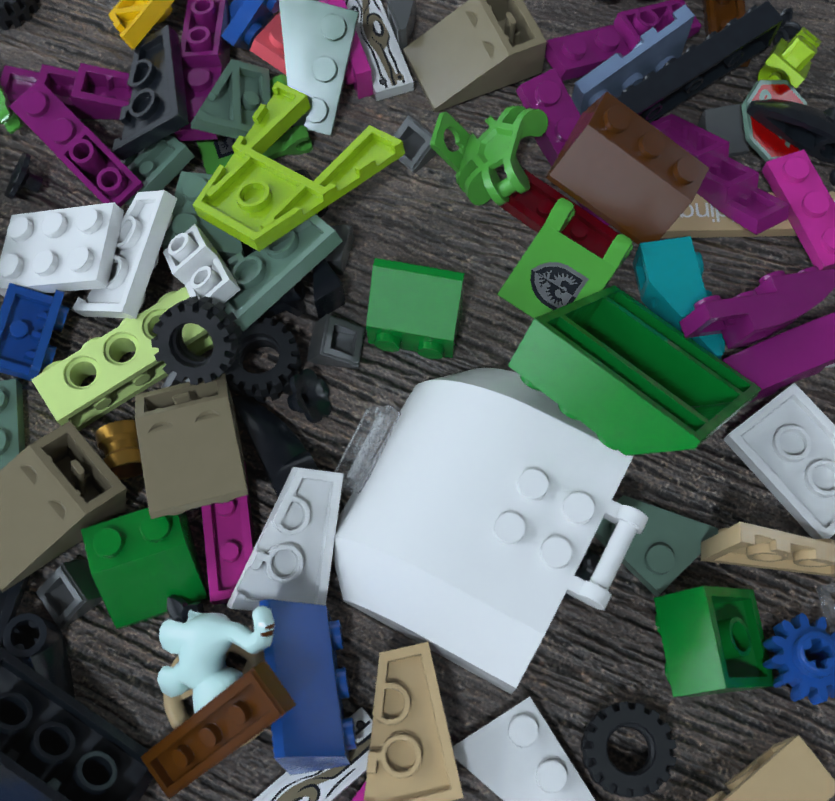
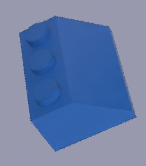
M272 599L259 601V606H266L271 609L275 623L273 641L271 646L264 649V659L297 704L271 724L274 759L291 776L351 765L349 750L357 749V738L353 717H344L342 699L350 698L351 696L346 667L338 669L336 650L344 649L340 620L332 621L326 605Z

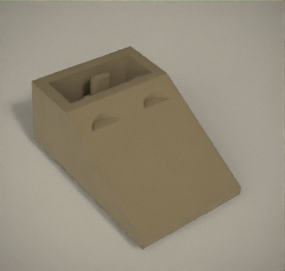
M468 0L403 49V53L435 113L542 73L547 41L523 0Z
M225 373L206 384L204 380L198 385H190V382L135 395V423L151 519L166 515H179L190 509L214 503H227L235 498L249 495L238 416Z
M70 421L28 445L0 470V590L2 593L83 540L81 529L117 518L125 513L127 488Z

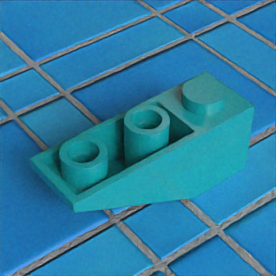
M691 236L639 244L632 265L641 301L649 310L683 333L679 322L695 310L694 304L712 296L709 289L705 290L702 279L704 272L702 255L699 251L695 252ZM722 333L690 338L719 359L725 352V340Z

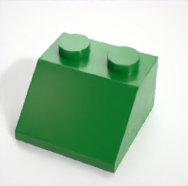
M375 258L366 320L368 343L374 344L378 349L387 352H397L403 349L417 352L420 356L427 359L453 358L462 315L465 273Z
M145 508L81 529L91 575L116 629L120 630L167 614V599L171 595L183 598L188 604L210 599L186 512L179 515H166L151 519L149 509Z
M704 585L654 598L656 608L655 624L662 638L666 659L665 675L671 685L673 697L704 696L774 687L772 670L763 667L762 664L769 659L768 650L763 646L765 637L753 589Z

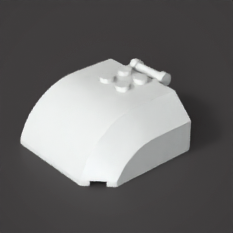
M477 368L418 383L415 385L337 518L332 559L343 601L417 643L429 642L430 650L512 694L539 647L565 593L591 607L605 610L612 596L608 590L635 534L643 532L648 522V517L640 510L628 505H621L612 500L634 455L625 456L620 451L605 446L593 430L581 421L571 419L563 414L555 401L543 392L528 387L516 372L497 368ZM604 518L616 524V527L590 580L584 581L575 576V573Z

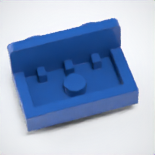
M233 0L228 7L229 25L221 37L233 47L250 50L254 38L265 28L273 14L280 10L279 0Z
M9 283L0 309L1 373L32 381L31 379L39 375L40 369L43 370L53 362L57 347L49 345L53 330L62 332L69 308L61 305L65 292L56 289L54 296H50Z

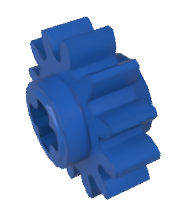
M804 613L795 616L790 622L783 620L773 627L776 636H772L763 642V646L768 651L774 652L772 658L762 663L763 667L778 670L780 675L773 681V686L779 688L789 684L792 687L790 698L793 702L801 700L808 695L810 702L814 706L826 702L828 696L835 698V632L828 634L825 631L827 621L823 616L810 625ZM806 656H810L811 661H808Z

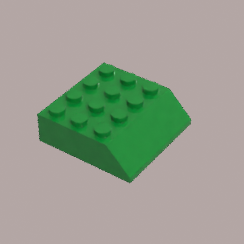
M615 285L534 318L508 364L511 369L520 375L524 384L534 390L543 392L558 404L563 414L571 419L581 421L597 434L598 439L605 446L620 451L625 456L696 449L752 401L762 390V388L690 338H685L682 332Z

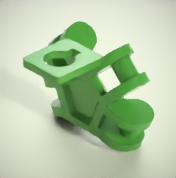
M512 105L501 113L497 121L490 115L485 120L489 128L479 138L474 133L470 135L448 112H441L432 134L430 146L456 172V182L472 204L483 205L492 199L498 206H501L509 201V195L515 192L523 194L530 189V182L518 162L516 152L522 138L527 136L540 137L545 133L548 127V117L545 112L540 109H526L523 106ZM446 128L453 133L455 144L459 147V150L451 152L446 147L444 142ZM504 165L507 177L500 180L496 169Z

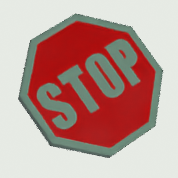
M787 80L757 81L741 105L746 141L765 162L800 151V149L767 129L746 112L751 101L776 99L807 105V102Z

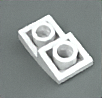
M196 224L185 233L175 236L169 243L168 248L163 251L172 274L185 285L190 297L197 296L198 300L206 296L212 298V304L214 305L218 302L224 304L241 290L217 250Z

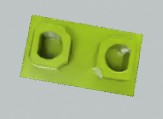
M802 27L789 43L781 38L773 47L765 64L760 69L757 80H787L797 89L806 79L812 64L810 60L816 55L821 41L805 27Z

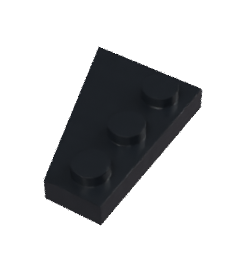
M169 25L143 39L135 48L127 82L132 88L130 103L122 107L119 120L124 124L122 138L114 139L112 153L123 161L189 124L179 35Z

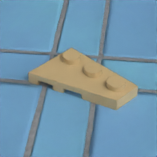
M740 521L729 528L719 529L718 534L701 542V561L835 577V540L813 539Z
M429 642L379 653L364 801H453L464 798Z

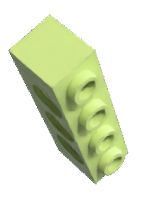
M185 286L178 291L166 293L155 305L138 314L136 319L125 318L117 328L102 337L90 339L79 351L64 360L52 362L43 369L41 374L31 379L52 415L61 426L70 421L80 431L135 397L136 394L143 392L168 376L163 370L166 363L164 361L157 362L154 356L159 352V348H152L151 339L157 335L152 331L154 325L160 321L158 318L165 311L178 302L190 297ZM193 323L184 325L182 329L183 341L191 352L201 356L214 347L211 336L204 328ZM135 352L130 360L119 362L124 354ZM96 375L91 384L81 387L85 378Z

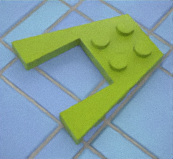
M277 81L272 86L274 95L267 105L261 103L253 114L254 124L245 137L239 135L232 145L234 154L224 167L221 164L218 166L192 205L198 217L260 252L405 154L403 141L369 125L312 181L263 155L311 108L306 94Z

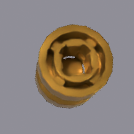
M119 420L100 427L95 433L97 445L100 450L104 451L105 458L103 461L117 478L123 480L143 474L135 420Z

